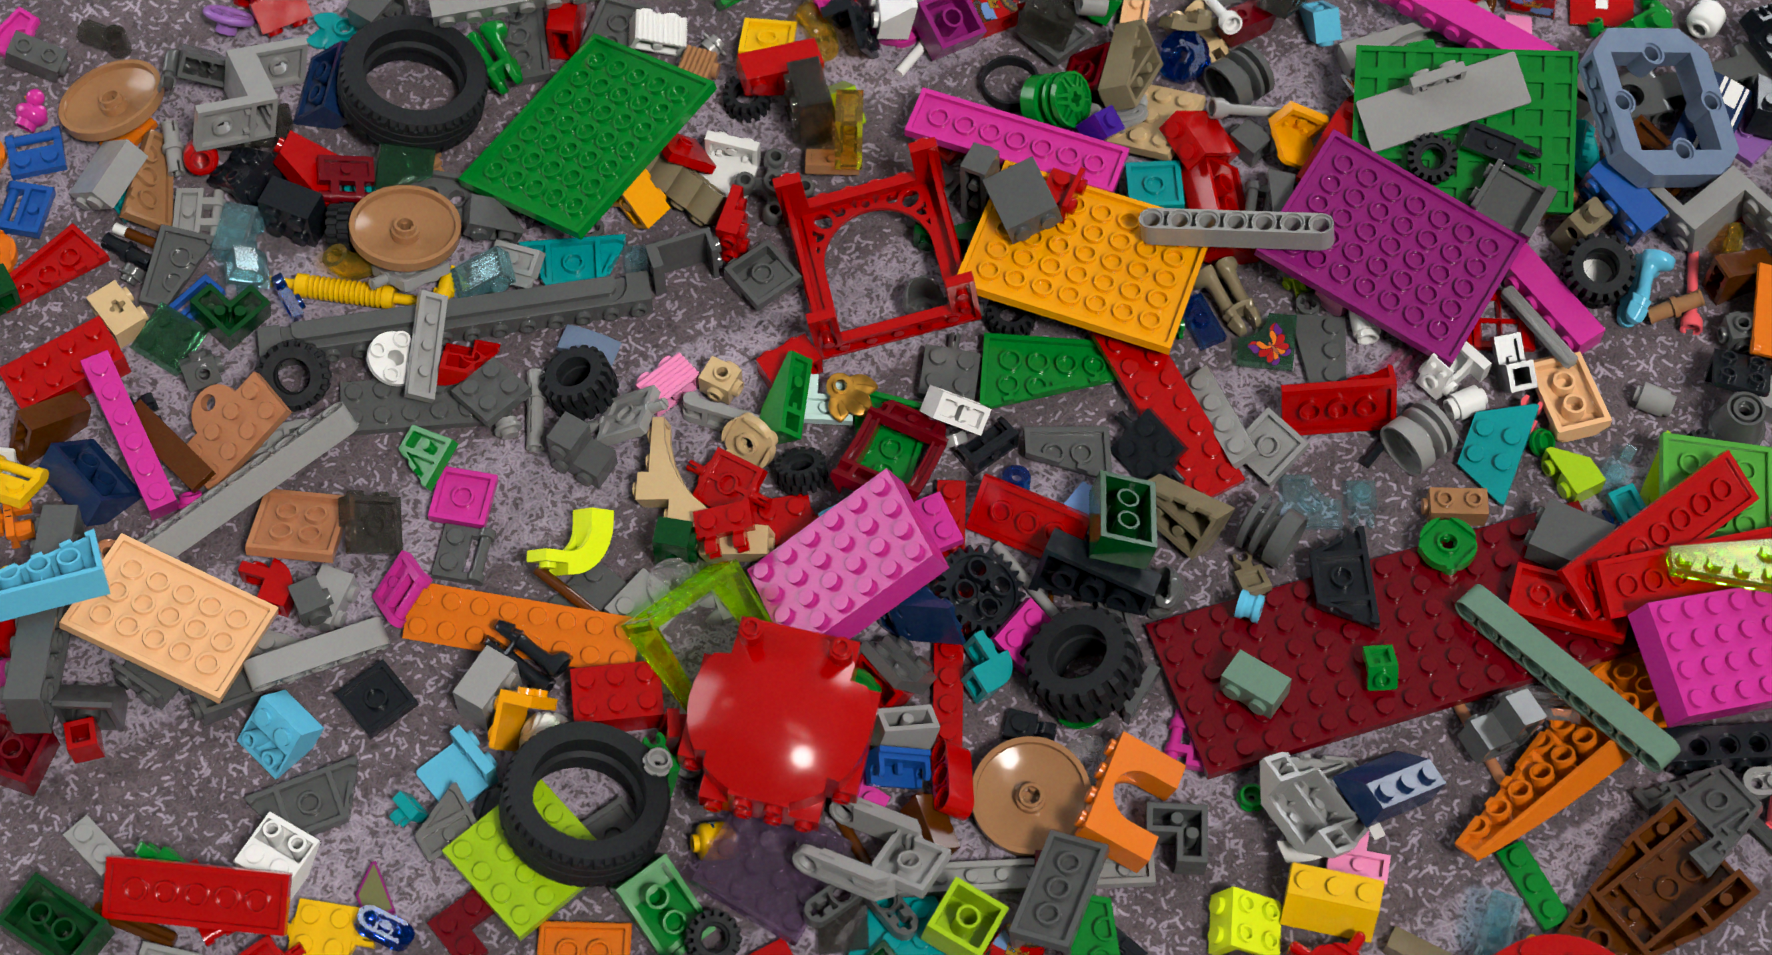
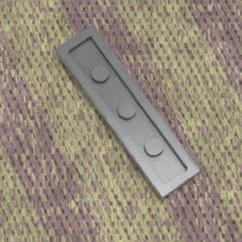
M422 289L418 293L404 397L432 403L435 400L448 296Z
M1206 365L1184 379L1213 425L1214 435L1232 466L1238 469L1260 455L1211 369Z

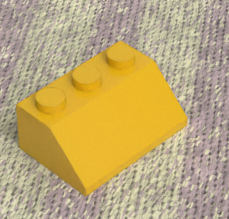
M1292 862L1289 869L1280 925L1351 939L1356 932L1361 931L1366 936L1365 942L1371 943L1380 911L1385 881Z

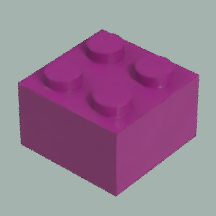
M923 0L917 4L918 8L913 24L932 61L976 44L987 32L971 0Z

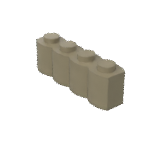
M660 152L646 167L651 175L650 180L655 187L661 189L664 194L666 193L672 199L670 203L681 211L686 209L692 214L690 219L703 227L705 224L714 226L721 216L728 195L694 169L668 162Z

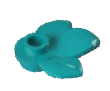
M332 12L319 13L314 15V19L320 29L309 36L306 41L315 49H327L341 40L348 42L359 31V28L350 24L348 17L341 18L338 14Z

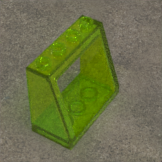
M737 559L707 565L621 625L627 637L686 713L692 684L659 627L711 590L716 593L739 624L742 616L756 617L759 620L772 622Z

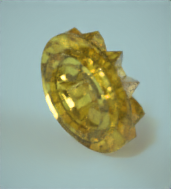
M1732 222L1728 226L1721 254L1741 251L1744 236L1741 223Z

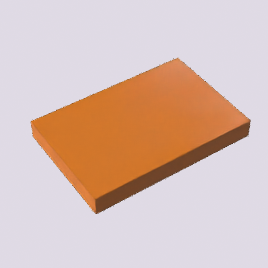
M545 921L539 926L537 955H631L632 923Z

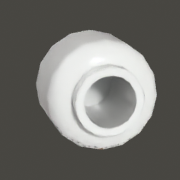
M1698 1L1686 18L1689 32L1699 39L1714 37L1725 23L1726 13L1717 1Z

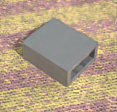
M128 139L104 141L68 194L76 199L75 204L83 210L113 209L148 158V155Z

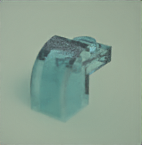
M233 245L224 259L226 283L236 285L237 295L250 284L257 290L259 288L269 289L271 282L266 254L256 248Z

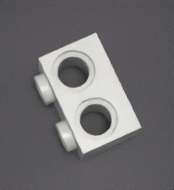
M933 385L929 386L920 408V412L936 420L980 436L992 410L976 401Z

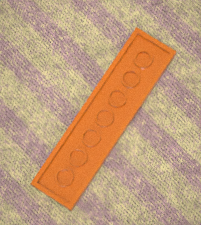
M431 583L428 588L423 589L406 615L407 621L404 624L402 638L482 652L485 648L483 641L489 635L508 647L511 641L493 627L500 619L515 624L517 629L523 630L528 638L551 654L560 651L568 652L573 656L569 666L583 668L636 662L644 619ZM518 649L516 652L521 658L532 660L521 650Z

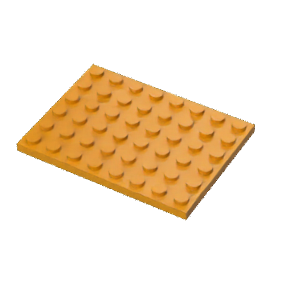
M1005 160L1001 171L1017 163ZM1040 170L1046 182L1050 173ZM1087 185L1083 196L1078 195L1076 198L1078 199V205L1073 215L1069 214L1064 224L1057 223L1054 227L1044 229L1025 241L1012 244L989 198L957 273L958 275L972 271L977 296L1160 353L1170 354L1208 247L1150 245L1143 242L1139 224L1140 213L1147 208L1162 207Z

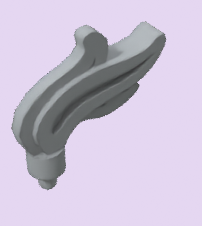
M1144 94L1136 108L1116 111L1125 129L1142 123L1148 117L1146 94Z

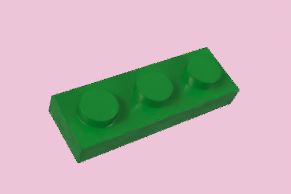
M1521 840L1496 853V859L1543 934L1562 925L1570 914L1524 841Z

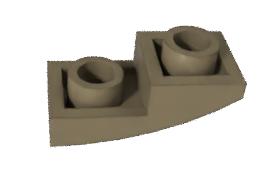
M1197 8L1196 13L1186 11L1185 15L1172 13L1171 17L1161 16L1159 26L1183 31H1199L1218 26L1219 19L1212 17V11Z

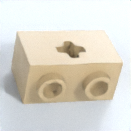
M116 280L86 297L92 312L96 317H101L120 349L149 332L146 321L149 320L148 315L141 306L135 307L132 303L135 300L126 286L121 288Z

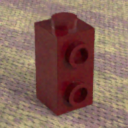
M1250 0L1228 9L1235 11L1242 19V27L1237 33L1232 35L1226 34L1219 25L1216 26L1215 31L1232 48L1269 32L1278 13L1266 0Z

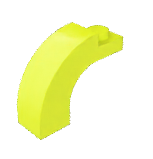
M593 507L573 510L572 535L567 546L563 550L549 548L528 550L527 562L539 564V569H549L556 577L580 574L592 569L600 562L610 545L613 534L614 510Z

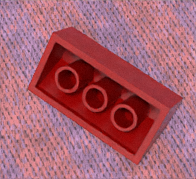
M1205 156L1191 171H1188L1185 165L1181 166L1187 209L1245 211L1246 200L1237 167L1214 156ZM1208 247L1204 262L1214 266L1218 260L1234 256L1238 265L1258 262L1260 258L1254 255L1257 248Z

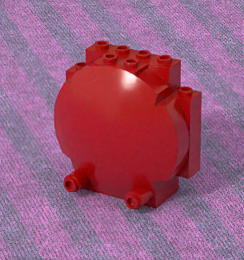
M742 616L731 653H713L712 655L704 653L700 671L689 695L687 720L677 754L678 764H681L683 768L694 772H699L700 769L704 770L698 794L699 805H702L705 810L720 813L721 810L733 812L735 817L749 820L751 817L763 819L764 823L771 826H781L782 823L793 826V829L796 831L811 833V830L819 831L827 797L832 798V802L840 805L857 804L881 703V692L868 690L867 686L855 682L860 662V642L849 640L846 637H835L763 621L756 617Z

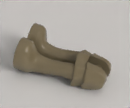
M1228 256L1218 260L1214 267L1210 264L1201 269L1194 289L1202 290L1206 288L1210 292L1223 315L1222 319L1228 323L1227 326L1238 337L1247 334L1246 326L1241 317L1245 316L1255 330L1261 327L1263 322L1259 309L1255 307L1253 298H1249L1237 275V260L1234 256ZM1219 278L1223 279L1237 302L1233 305Z

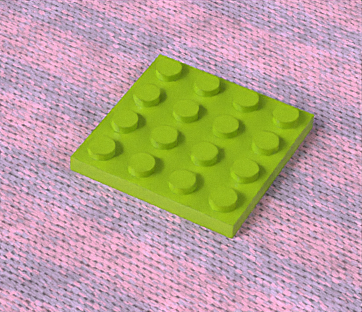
M542 779L538 781L533 793V802L543 819L553 828L568 836L582 840H597ZM497 805L442 849V852L503 923L521 941L585 887L569 886L549 880L523 863L515 855L513 849L508 845L507 839L504 837V831L501 829L499 820V805Z

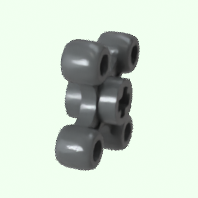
M772 148L765 154L763 160L764 167L767 170L765 176L757 178L749 172H740L736 175L733 182L735 185L743 186L744 196H748L751 193L760 194L761 198L766 202L762 212V219L769 226H776L783 220L772 179L785 174L781 170L785 165L786 156L778 148ZM803 177L801 180L807 199L812 198L815 191L814 183L809 178Z

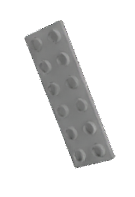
M1515 52L1503 54L1466 67L1464 61L1458 63L1455 60L1447 61L1441 64L1439 69L1430 72L1429 69H1422L1415 72L1409 80V85L1357 101L1356 106L1371 150L1377 153L1412 142L1415 139L1418 140L1422 134H1425V136L1429 135V132L1437 134L1471 123V121H1478L1530 104L1531 97Z

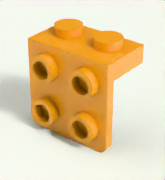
M1293 101L1285 104L1272 115L1268 121L1271 135L1277 148L1278 159L1283 164L1300 170L1314 148L1311 139L1322 132L1329 124L1328 116Z
M518 686L517 691L500 689V694L494 703V722L488 731L489 748L517 751L520 733L526 721L528 708L556 711L558 699L547 697L549 691Z

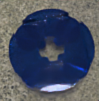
M1176 30L1169 34L1160 46L1163 48L1160 55L1163 66L1160 71L1166 78L1178 84L1184 85L1195 80L1211 64L1208 43L1197 32ZM1183 51L1188 53L1187 58L1179 62V59L1182 57L1181 53Z

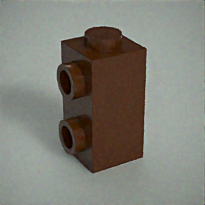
M919 792L909 798V802L900 810L901 814L918 820L922 836L925 840L951 849V855L961 847L949 816L934 809L933 794Z

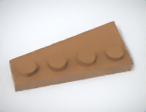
M150 129L144 134L140 150L147 154L148 158L129 184L119 217L159 232L161 224L173 225V177L168 176L166 155L162 152V145H164L163 134Z

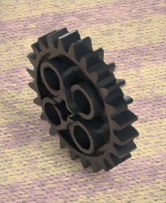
M968 545L964 550L958 548L953 554H949L945 558L949 569L935 578L939 582L933 589L941 592L937 597L940 599L946 598L954 605L957 620L962 626L966 627V635L971 634L974 630L976 633L983 630L991 638L1022 603L1019 600L1024 598L1026 593L1018 590L1024 585L1023 581H1016L1015 579L1020 572H1011L1009 569L1013 562L1009 561L1004 564L1002 562L1004 554L1001 553L997 557L993 556V548L984 553L982 545H979L975 550L971 545ZM958 590L961 591L965 597H962L959 594ZM982 607H984L989 614H987Z

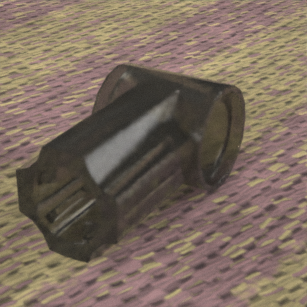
M89 19L86 21L82 20L79 24L76 35L79 42L107 51L114 59H124L131 54L132 45L122 26L116 24L106 26Z

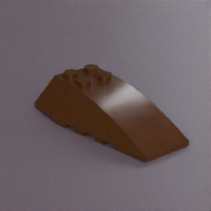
M1675 798L1628 836L1616 855L1613 856L1604 871L1592 884L1586 895L1556 934L1571 935L1590 940L1605 947L1615 955H1662L1714 931L1760 894V890L1740 868L1735 871L1725 859L1709 878H1706L1692 863L1689 853L1708 840L1695 827L1697 820Z

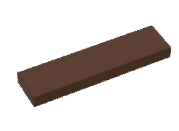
M140 399L133 406L156 456L190 490L196 493L216 473Z

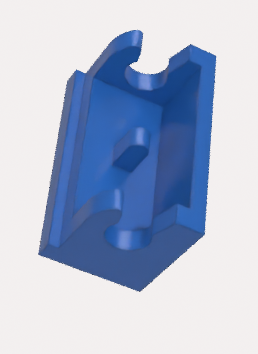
M877 746L868 753L865 766L867 786L911 790L921 789L922 771L923 780L930 781L931 750Z

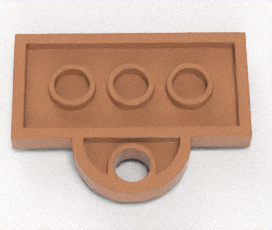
M253 372L237 390L222 384L211 385L202 390L193 403L191 419L197 433L187 445L216 473L205 484L208 490L239 470L292 413L260 373ZM214 396L215 406L208 411L207 402Z

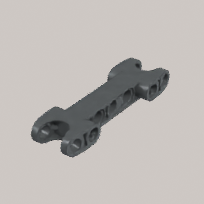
M1749 41L1733 47L1729 52L1730 58L1711 63L1714 71L1736 81L1748 90H1750L1758 73L1772 79V71L1749 45ZM1654 70L1643 78L1636 77L1631 72L1619 76L1623 86L1622 89L1630 92L1639 103L1635 110L1630 113L1633 122L1640 114H1643L1654 125L1664 123L1673 118L1675 115L1673 108L1678 107L1677 104H1687L1677 72L1658 77Z

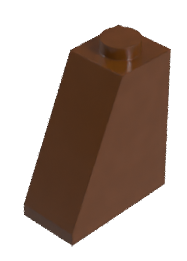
M1765 247L1714 256L1702 286L1716 306L1756 289L1757 264L1761 262L1772 265V256L1769 255Z
M73 390L17 410L9 448L15 449L16 457L20 464L29 466L45 455L51 443L65 442L86 428L91 414L89 402L83 399L77 390Z

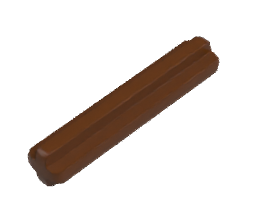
M101 901L97 902L92 909L100 916L102 915L103 903ZM106 919L111 926L155 944L174 947L178 940V935L175 931L155 923Z

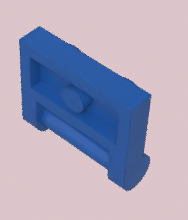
M60 125L53 126L51 130L17 137H14V135L5 136L13 181L68 170ZM54 140L53 145L17 152V147Z
M9 181L6 187L7 195L0 212V230L4 231L6 235L13 234L40 239L56 195L54 187ZM23 195L14 221H9L18 196Z

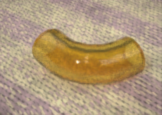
M813 0L804 1L793 12L792 16L805 30L809 38L815 37L823 60L830 61L837 56L839 51L838 35L834 26L823 18L820 9L815 6Z
M342 244L330 246L322 256V262L327 269L342 279L361 280L373 276L371 267L373 264L366 261L357 252H350Z

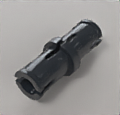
M108 232L103 236L102 248L115 253L123 262L133 263L144 271H148L152 257L151 254L138 248L136 243L132 241L127 242L112 232Z

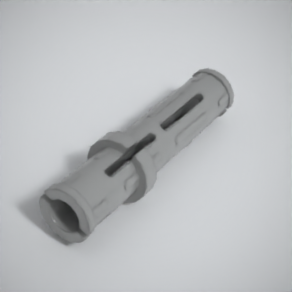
M537 368L527 371V385L531 388L532 395L524 400L527 403L526 450H529V452H542L545 449L544 403L547 401V396L541 386V383H543L541 381V374L545 373V371Z

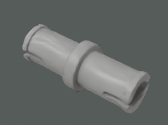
M171 120L161 123L164 140L162 152L166 155L167 173L170 177H173V172H175V177L183 176L186 173L182 156L184 144L180 141L179 123L176 120L173 121V125Z

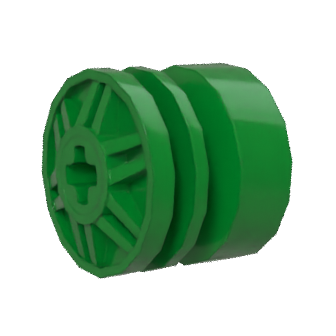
M1076 71L1032 75L1025 81L1021 89L1020 106L1022 115L1025 118L1059 128H1074L1077 124L1087 119L1090 114L1092 104L1091 91L1085 78Z

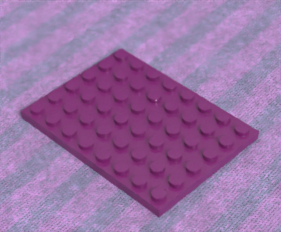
M1333 129L1281 212L1328 214L1334 221V244L1331 248L1321 251L1257 248L1254 255L1427 356L1431 357L1435 353L1450 368L1527 239Z

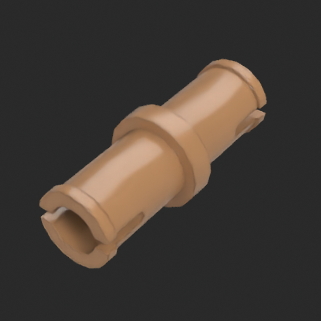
M1696 289V291L1679 297L1671 296L1668 301L1648 307L1647 316L1652 325L1673 316L1676 318L1681 317V313L1705 306V301L1700 289Z

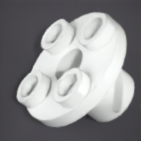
M384 332L378 335L368 347L366 356L368 367L372 374L384 384L390 386L406 385L412 341L407 332Z

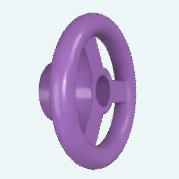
M208 5L203 8V14L217 22L215 31L220 34L236 36L238 27H251L256 23L253 15L240 9L222 5Z

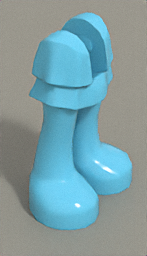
M1645 249L1642 254H1635L1633 260H1636V267L1633 271L1636 272V275L1628 289V293L1619 300L1620 306L1617 308V322L1619 326L1630 328L1644 320L1648 313V307L1651 304L1650 294L1653 279L1657 278L1660 272L1671 271L1676 263L1675 258L1669 253L1656 249Z

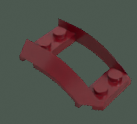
M894 400L883 402L882 407L879 408L870 406L859 431L841 457L838 466L831 471L830 477L838 493L841 494L844 488L856 491L878 475L880 472L861 465L883 424L892 430L902 432L916 438L918 441L930 444L914 476L908 484L904 483L915 502L930 479L948 444L949 439L945 435V423Z

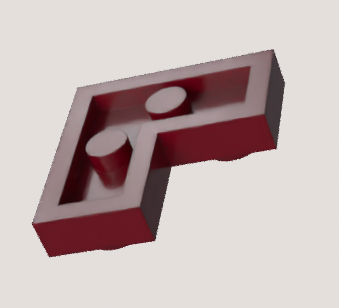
M472 889L428 921L427 925L450 955L489 954L488 950L472 929L495 912Z

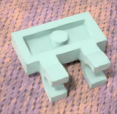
M811 374L804 423L853 426V414L849 413L842 423H839L831 416L828 410L830 396L818 393L819 374ZM842 382L836 383L838 390H845V385Z

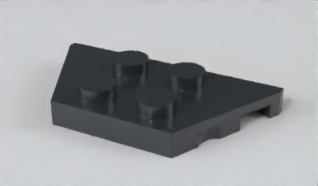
M1358 526L1352 534L1344 538L1339 536L1327 546H1321L1309 553L1316 609L1374 629H1379L1380 619L1364 526Z

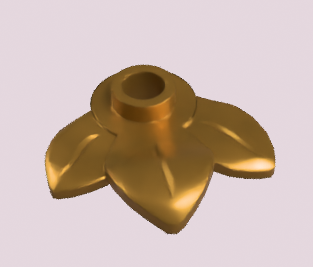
M845 373L832 374L826 382V392L830 396L828 410L831 416L839 423H842L849 413L865 418L870 406H872L869 395L878 389L876 382L863 374L848 376ZM842 382L845 385V390H838L836 383Z

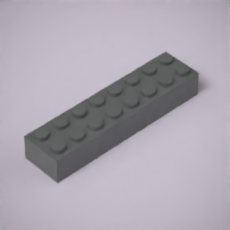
M78 505L42 506L41 516H38L35 522L37 535L36 540L31 541V556L39 552L45 555L59 549V543L69 539L73 543L85 537L84 533L87 531ZM72 604L15 618L17 631L16 635L12 636L10 640L11 659L6 661L5 664L6 683L5 686L0 688V703L5 705L7 721H11L15 733H52L56 713L51 707V703L61 688L71 633L60 628L59 622Z

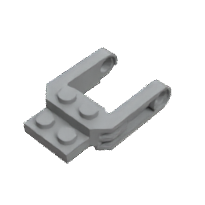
M858 797L857 804L849 803V805H843L851 813L843 809L840 804L834 802L831 803L829 811L831 816L840 824L887 841L872 862V866L826 848L822 850L808 844L800 845L792 857L795 867L802 873L872 901L895 897L899 890L923 899L951 859V849L925 840L917 819Z

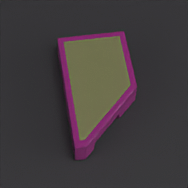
M376 861L371 862L356 893L367 925L396 913Z

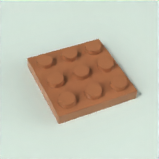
M272 489L262 497L245 545L246 555L333 563L352 506L351 496Z

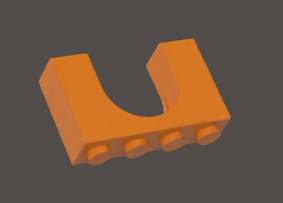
M1123 731L1116 739L1111 738L1103 751L1106 759L1099 764L1093 777L1097 781L1095 786L1092 785L1085 795L1084 802L1087 805L1085 810L1082 809L1074 822V826L1077 827L1074 836L1109 845L1108 858L1138 873L1149 862L1158 836L1132 823L1121 814L1114 801V785L1119 783L1133 784L1166 801L1177 790L1186 765Z

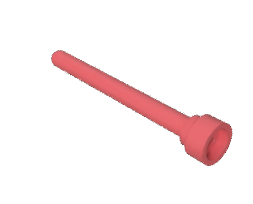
M1699 251L1694 254L1688 252L1687 293L1698 289ZM1698 308L1683 314V317L1680 319L1681 333H1686V329H1692L1693 335L1702 333L1703 319L1697 313Z

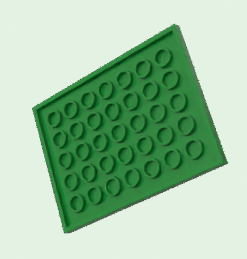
M593 33L458 180L464 188L482 196L495 198L506 207L581 240L717 90V87L712 80Z

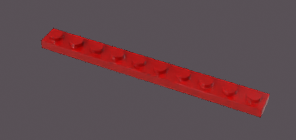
M937 480V492L940 491L964 538V544L942 552L944 558L951 553L953 554L958 548L965 549V480ZM935 590V596H938L941 592ZM958 590L959 594L964 597V594ZM934 643V674L937 676V679L933 682V710L939 722L940 730L932 750L940 739H946L962 746L963 683L961 679L963 678V645Z

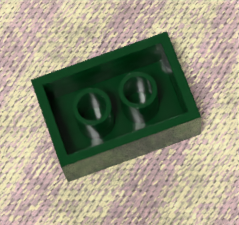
M1103 470L1099 471L1089 492L1090 558L1146 570L1157 550L1156 482Z
M37 872L34 873L0 915V928L4 934L35 955H98L115 934L108 920Z

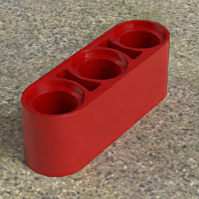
M940 739L935 744L931 753L934 809L957 820L965 821L971 815L974 807L971 753L962 746L946 739Z

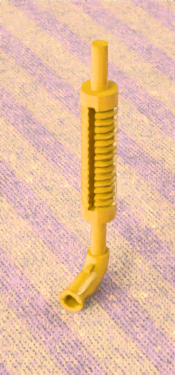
M451 265V273L440 277L438 286L434 287L433 291L434 293L448 296V300L455 295L454 287L459 275V269L454 265ZM297 273L295 279L266 275L264 280L265 286L293 290L294 296L307 299L309 297V299L335 301L336 303L340 301V303L345 302V304L366 305V307L371 306L373 308L376 306V308L381 307L382 309L395 308L396 304L415 305L417 303V295L398 293V289L392 285H384L373 290L367 282L362 283V281H358L357 283L356 280L352 282L349 279L348 281L347 279L342 280L341 278L336 279L334 277L331 279V277L326 278V276L321 277L319 275L316 277V275L311 276L304 273Z

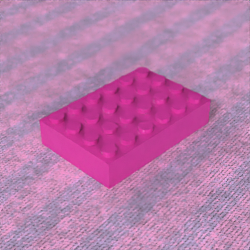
M886 468L751 566L747 571L773 623L835 637H846L850 640L949 569V566L903 481Z
M1772 582L1649 602L1628 615L1668 728L1772 708Z

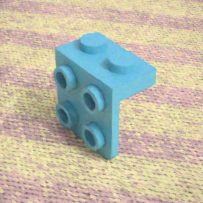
M458 725L449 731L453 743L417 770L419 780L438 803L454 782L458 784L469 804L499 781L496 767L498 766L496 760L488 751L484 754L479 749L480 742L472 731L465 732Z

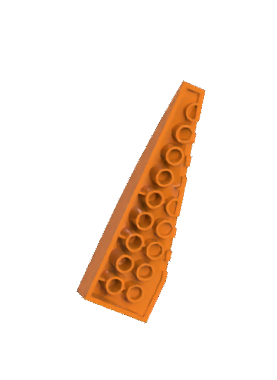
M1641 651L1596 664L1589 670L1662 730L1667 728ZM1564 701L1565 705L1559 713L1552 715L1549 719L1550 725L1545 731H1540L1516 762L1514 772L1511 776L1506 775L1500 783L1501 789L1494 797H1489L1484 804V811L1480 816L1473 818L1455 842V847L1475 861L1485 858L1570 805L1633 756Z

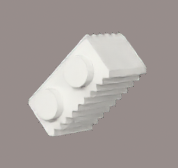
M642 8L635 10L630 18L628 47L678 57L682 55L687 46L686 17L682 18L675 13H656L651 9Z

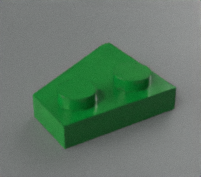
M412 424L398 449L403 457L408 460L412 471L418 475L422 486L432 492L456 450L458 443L451 438Z

